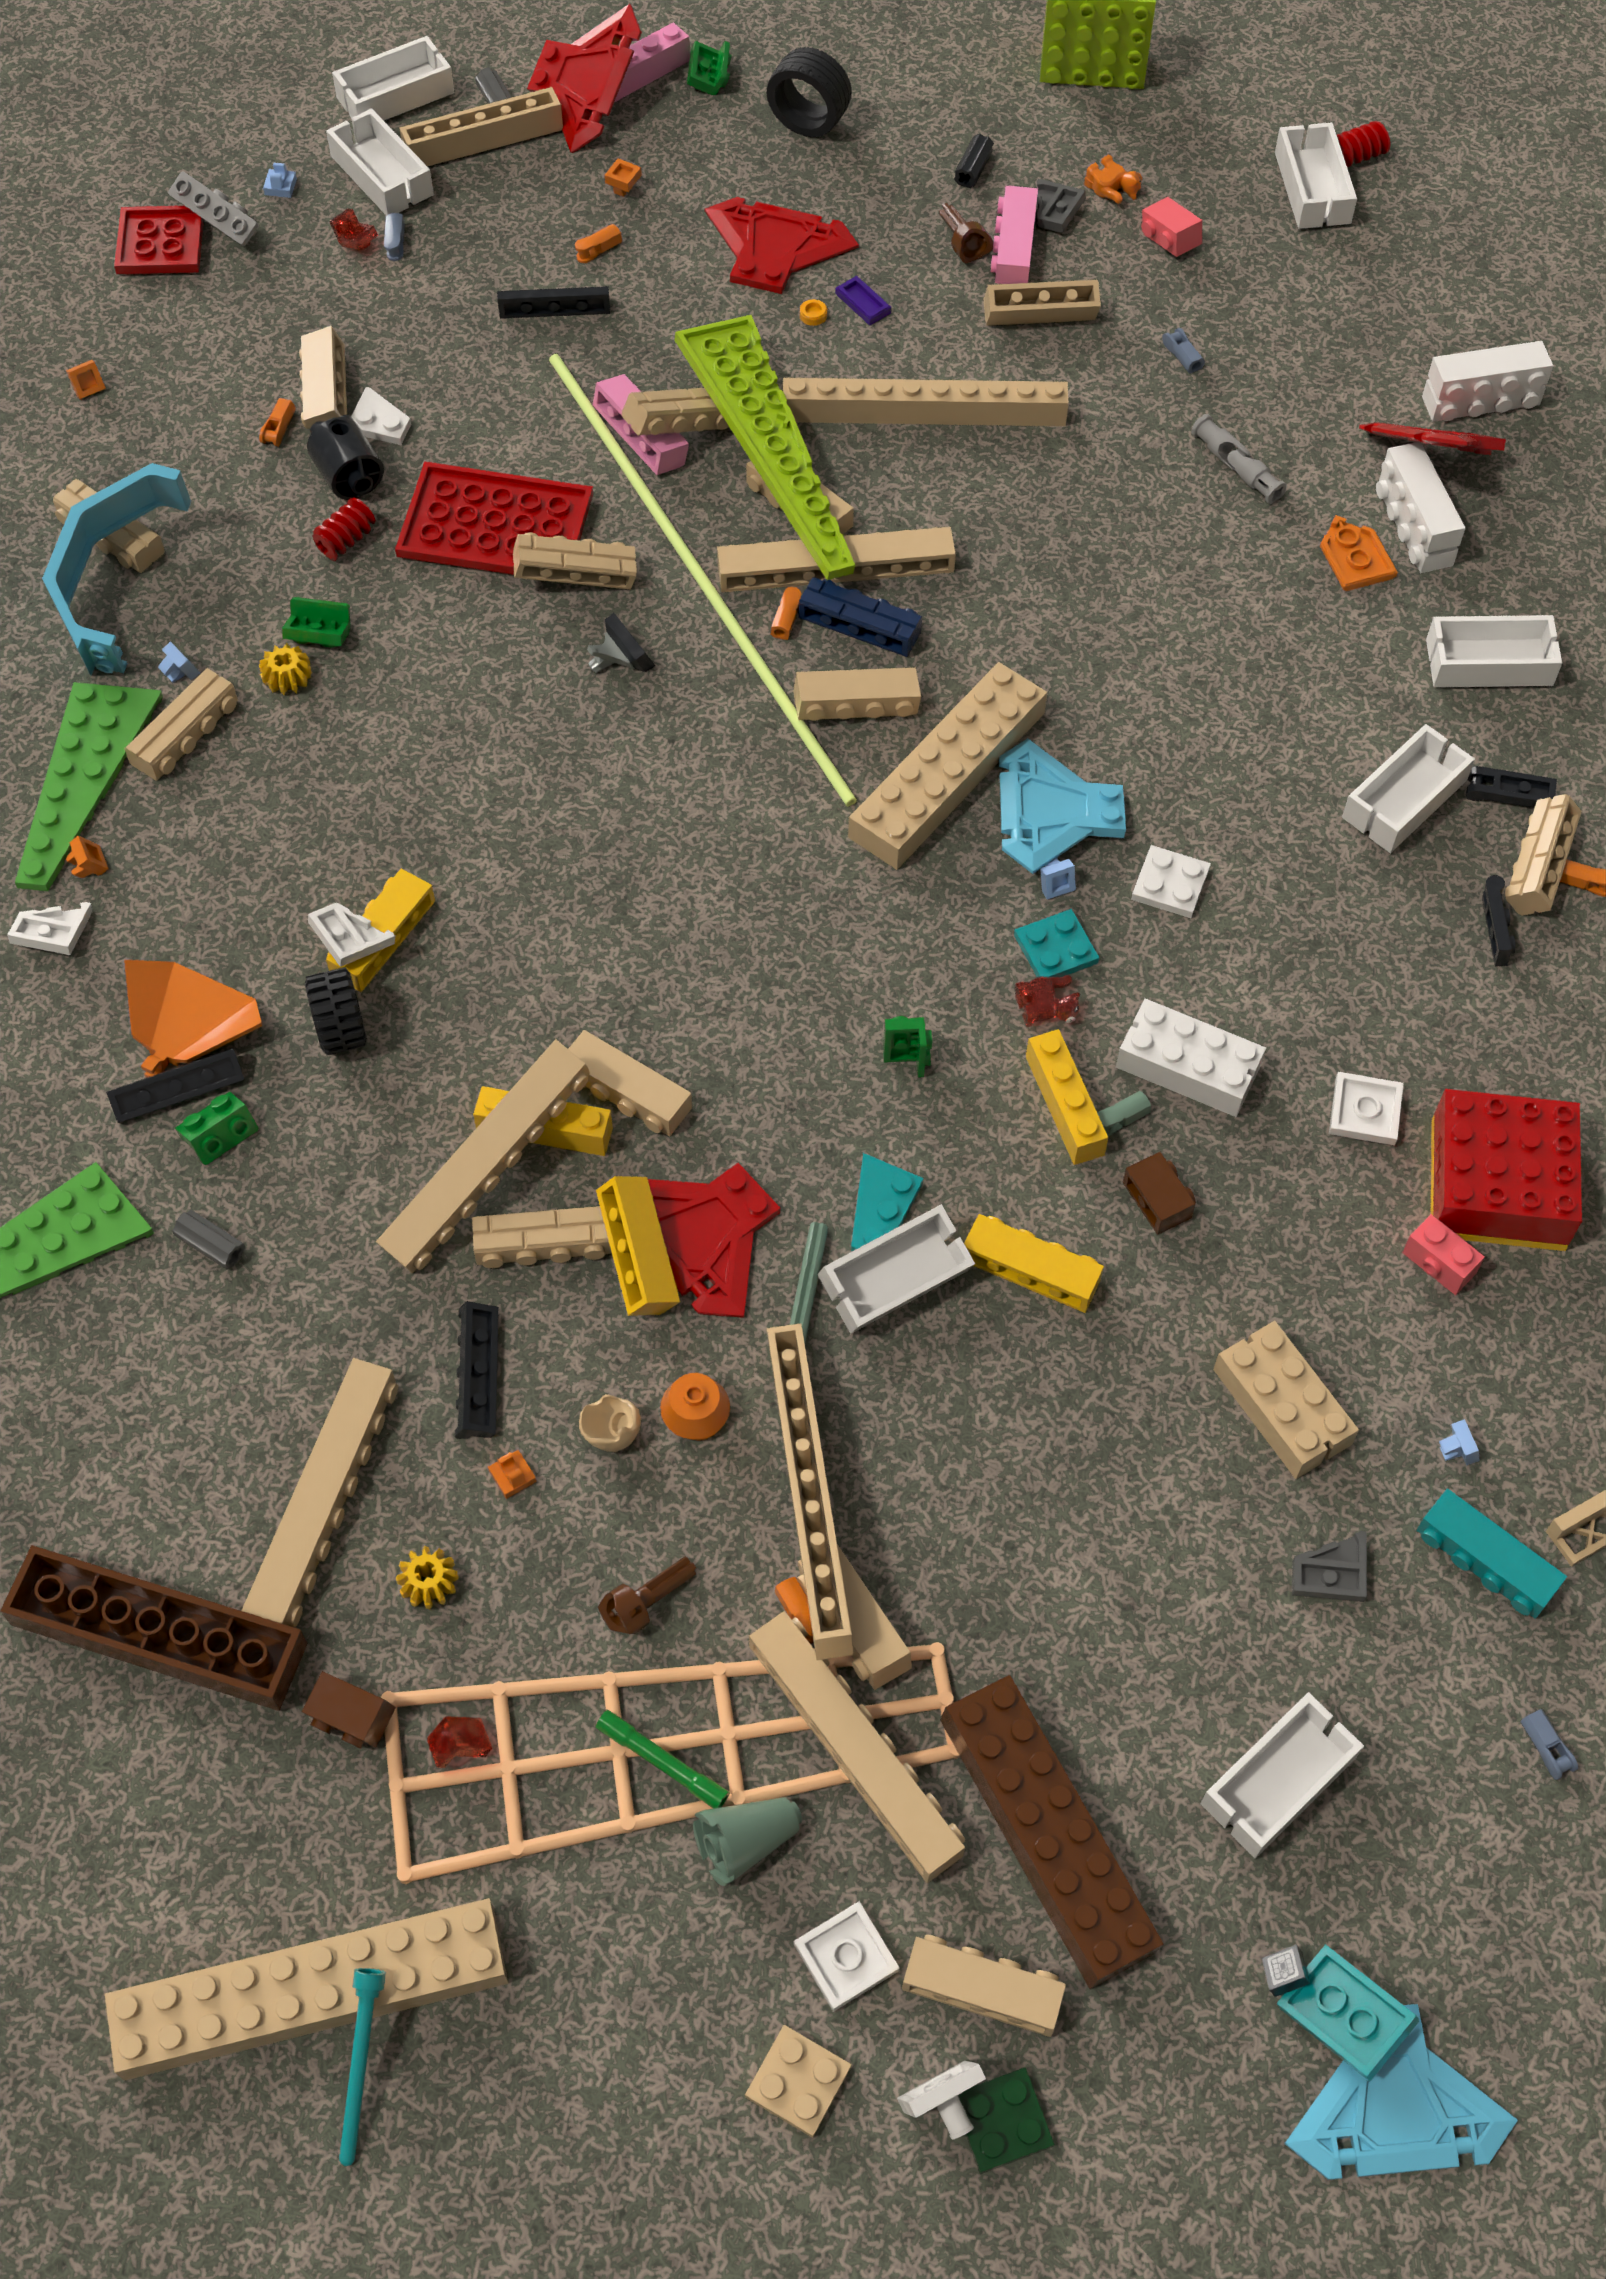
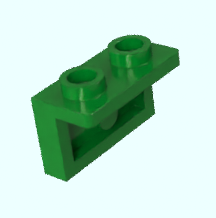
M695 40L690 52L687 84L710 95H716L721 87L725 88L730 76L727 68L732 58V54L729 53L730 42L724 41L718 51Z
M292 597L290 600L291 615L282 627L283 639L293 640V642L298 644L318 643L329 648L342 646L351 630L349 604L301 597Z
M897 1016L892 1019H885L883 1039L884 1063L916 1061L917 1077H924L925 1066H931L930 1049H932L931 1030H925L924 1017L908 1018Z
M228 1092L214 1098L210 1105L198 1113L187 1116L183 1123L175 1127L181 1139L195 1151L200 1162L208 1165L257 1132L259 1127L247 1106L234 1094Z

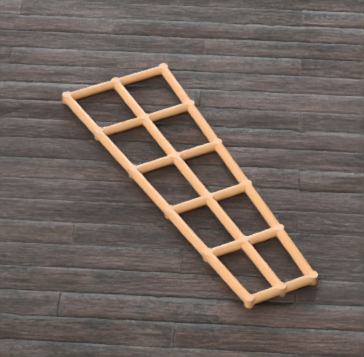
M935 1642L932 1645L907 1647L911 1653V1661L931 1659L937 1694L866 1705L865 1707L873 1719L937 1709L941 1710L942 1715L945 1707L954 1703L944 1646L941 1643ZM852 1655L829 1658L830 1664L827 1667L836 1677L838 1675L837 1668L852 1667L854 1658ZM759 1660L730 1663L715 1662L708 1665L618 1673L608 1671L604 1674L506 1683L497 1681L494 1684L405 1692L386 1691L381 1696L382 1699L396 1707L384 1732L397 1877L402 1884L696 1817L695 1814L702 1810L713 1809L703 1801H696L635 1815L627 1758L639 1755L629 1748L619 1745L611 1738L610 1746L515 1760L508 1697L603 1689L606 1710L608 1709L622 1718L618 1687L713 1679L720 1724L719 1729L649 1740L667 1752L722 1743L730 1791L729 1797L722 1807L787 1797L851 1782L839 1767V1769L744 1790L737 1741L810 1729L801 1716L735 1726L728 1677L769 1674ZM493 1699L500 1763L404 1778L397 1707ZM944 1728L947 1745L896 1757L902 1765L908 1763L914 1768L945 1760L958 1759L960 1755ZM613 1761L620 1819L524 1840L516 1775ZM502 1778L509 1844L412 1866L405 1793Z

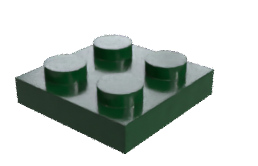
M1026 2067L975 2085L957 2095L970 2122L974 2126L965 2135L979 2174L1054 2147L1055 2144Z

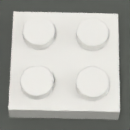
M1151 845L1131 900L1192 918L1211 863Z
M1338 1072L1335 1081L1329 1134L1395 1146L1398 1137L1403 1083Z
M860 1901L794 1940V1946L833 2012L896 1974L900 1969Z

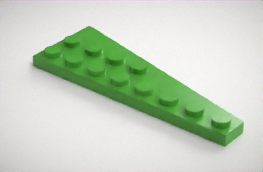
M73 683L15 879L17 888L49 891L65 864L66 856L71 850L69 842L80 836L87 821L92 819L93 811L101 798L104 799L122 769L123 761L127 756L125 748L141 733L144 726L149 724L153 711L158 703L162 702L163 695L161 690Z
M95 1162L0 1227V1298L11 1293L13 1295L57 1277L60 1275V1272L81 1263L85 1265L92 1262L95 1257L114 1249L118 1251L125 1248V1245L145 1236L146 1238L150 1237L154 1232L103 1169Z

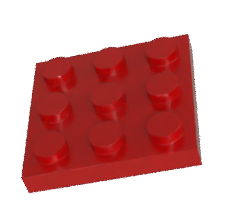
M184 205L121 207L114 262L116 274L199 272L204 219Z

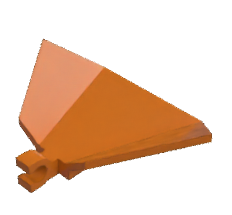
M124 960L131 1034L136 1041L146 1047L150 1054H152L141 1065V1068L146 1071L144 1073L145 1077L163 1072L169 1063L177 1067L180 1063H190L263 1026L255 998L176 962Z

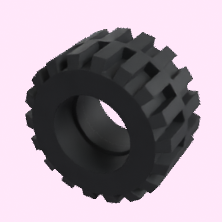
M343 967L306 976V993L322 1051L326 1055H332L366 1046L367 1036L352 977L347 968Z

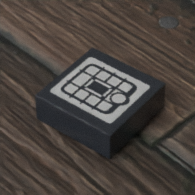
M1297 1944L1262 1958L1269 1991L1274 1997L1310 1984L1303 1953Z

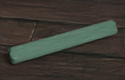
M812 1222L809 1227L790 1325L801 1323L804 1343L806 1342L818 1282L817 1274L820 1272L828 1232L827 1225L818 1222Z

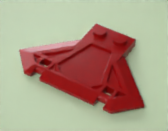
M631 4L625 6L572 44L546 40L527 89L530 92H535L550 87L553 88L561 104L562 131L570 153H575L599 137L603 132L605 126L600 124L602 116H609L635 52L629 49L632 41H639L642 34Z
M735 197L704 209L737 258L730 273V282L782 294L792 272L859 248L857 241L844 223L839 220L833 219L830 224L822 222V216L757 201L753 206L745 204L746 199Z
M1380 422L1359 425V429L1374 435L1457 448L1460 451L1491 455L1492 450L1504 451L1506 439L1474 433L1435 430Z
M736 1163L709 1184L648 1179L678 1292L682 1296L690 1291L693 1292L697 1299L691 1304V1307L698 1314L744 1318L754 1232L779 1215L781 1208L739 1163ZM706 1279H709L713 1284L709 1289L702 1283Z

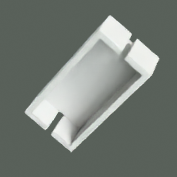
M428 36L332 72L336 97L346 112H349L351 118L372 108L384 121L454 93L451 66L441 53L438 54V49Z
M372 108L351 118L356 142L354 145L348 121L326 130L331 157L386 216L390 213H399L409 208L408 203L410 202L415 205L434 195L430 169Z
M1333 123L1310 124L1307 130L1304 150H1300L1305 130L1304 125L1280 127L1275 155L1298 229L1322 227L1323 222H1326L1327 226L1351 224L1357 197Z
M1543 341L1433 357L1428 374L1429 379L1426 381L1422 398L1432 422L1439 420L1450 421L1454 418L1465 416L1477 417L1481 414L1492 412L1503 413L1518 408H1533L1541 404L1546 389L1544 384L1548 383L1553 364Z
M1415 442L1388 448L1385 461L1382 463L1380 479L1376 484V492L1378 497L1383 499L1387 506L1389 519L1394 520L1398 527L1400 541L1405 542L1409 549L1408 553L1411 563L1417 565L1420 573L1453 566L1458 553L1457 546H1460L1465 526L1422 443Z
M1554 616L1433 617L1426 638L1429 661H1432L1430 667L1433 686H1554L1562 665L1559 643L1555 642L1557 632Z
M1425 724L1348 796L1342 818L1363 834L1367 830L1370 831L1369 838L1391 853L1467 781L1475 758L1452 743L1448 748L1443 765L1439 762L1448 739Z
M1145 998L1133 1021V1026L1130 1027L1119 1049L1116 1068L1237 1117L1261 1067L1266 1047Z
M942 1204L824 1266L817 1274L831 1300L834 1301L837 1298L840 1300L836 1309L850 1334L965 1273L975 1264L960 1237L948 1246L945 1244L944 1241L948 1240L956 1232V1229Z
M1309 1692L1205 1793L1200 1803L1224 1828L1229 1824L1234 1827L1231 1835L1255 1859L1357 1758L1364 1747L1340 1722L1333 1727L1327 1737L1323 1731L1327 1728L1333 1715Z

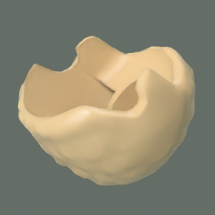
M604 1395L599 1401L584 1406L579 1419V1429L585 1440L592 1446L608 1452H618L632 1444L641 1426V1416L636 1405L627 1399L612 1395Z

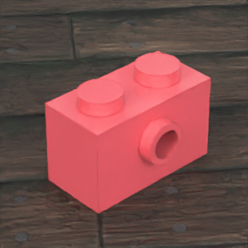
M1166 197L1142 210L1141 228L1144 235L1174 256L1178 257L1202 244V219L1171 198Z
M1432 1214L1409 1236L1402 1252L1455 1296L1477 1274L1485 1256Z

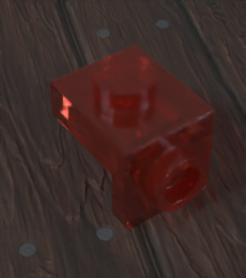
M348 208L330 220V225L337 240L343 247L363 250L371 244V240L378 236L373 225L359 223L353 209Z
M445 1716L427 1737L429 1749L437 1768H445L455 1756L486 1757L493 1749L481 1718Z

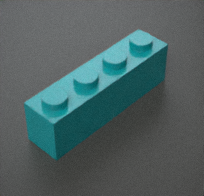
M1448 1488L1425 1515L1416 1530L1421 1534V1538L1426 1544L1435 1549H1442L1451 1556L1452 1562L1458 1568L1473 1572L1481 1578V1583L1485 1588L1494 1593L1500 1592L1511 1601V1605L1516 1611L1526 1616L1530 1615L1534 1619L1538 1617L1568 1577Z

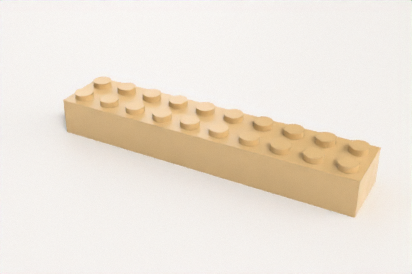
M488 1898L105 1993L114 2073L125 2081L355 2023L359 1997L355 1995L356 1988H353L352 1985L354 1970L358 1968H372L386 1972L384 1990H381L379 1997L375 1998L372 2018L508 1984L495 1912L491 1900Z

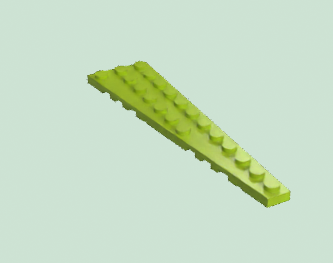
M752 315L676 331L674 341L825 578L831 580L853 574L855 563L846 541L840 533L838 522L830 512V503L827 495L824 496L820 488L821 481L819 476L815 475L813 471L811 457L792 411L787 405L785 394L779 389L777 375L769 365L770 358L767 351H764L762 348L761 337Z

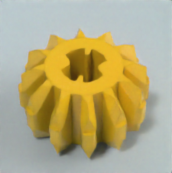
M288 643L283 648H278L274 645L273 652L264 651V659L260 660L259 664L262 682L269 686L272 693L280 689V692L285 695L288 689H292L297 694V686L307 687V679L311 678L312 674L307 654L302 653L299 646L291 648Z
M424 1546L420 1556H417L416 1552L410 1550L409 1557L411 1562L400 1561L399 1567L403 1573L396 1576L397 1584L402 1586L400 1589L401 1596L403 1598L410 1597L411 1605L414 1607L424 1600L426 1609L430 1610L433 1605L432 1600L436 1598L440 1604L444 1605L446 1599L443 1592L454 1594L456 1589L452 1582L459 1579L458 1572L453 1570L455 1566L452 1557L444 1558V1552L440 1548L431 1555L429 1547ZM430 1573H433V1579L428 1577ZM421 1576L427 1577L424 1582L421 1581Z

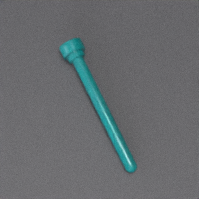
M358 1968L354 1970L352 1987L356 1988L355 1995L359 1997L339 2154V2161L343 2166H350L355 2161L375 1998L379 1997L380 1991L384 1990L386 1972L379 1969Z

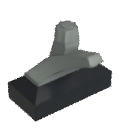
M615 613L605 619L606 632L604 633V643L589 645L587 648L588 652L595 656L588 663L595 673L614 663L642 672H647L655 666Z

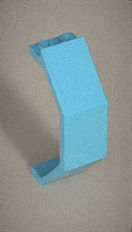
M151 463L71 506L42 579L90 676L95 667L105 673H113V671L124 673L128 665L127 661L121 660L123 653L121 648L114 644L116 640L115 635L78 625L70 612V603L91 551L99 540L157 507L168 506L188 512L191 499L180 470Z

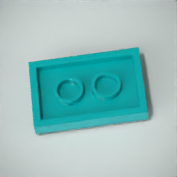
M1325 1944L1306 1967L1310 1984L1285 1993L1277 2002V2005L1284 2013L1370 2082L1418 2024L1419 2019L1407 2007Z

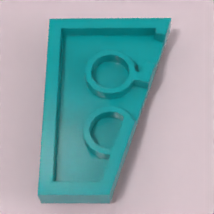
M863 1153L851 1251L901 1226L923 1185L924 1178Z

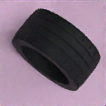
M800 47L789 52L772 73L766 88L767 101L776 118L791 131L806 137H819L830 132L847 110L852 97L850 79L840 63L826 52L810 47ZM792 79L803 80L812 85L821 94L826 106L817 105L805 99L796 89Z

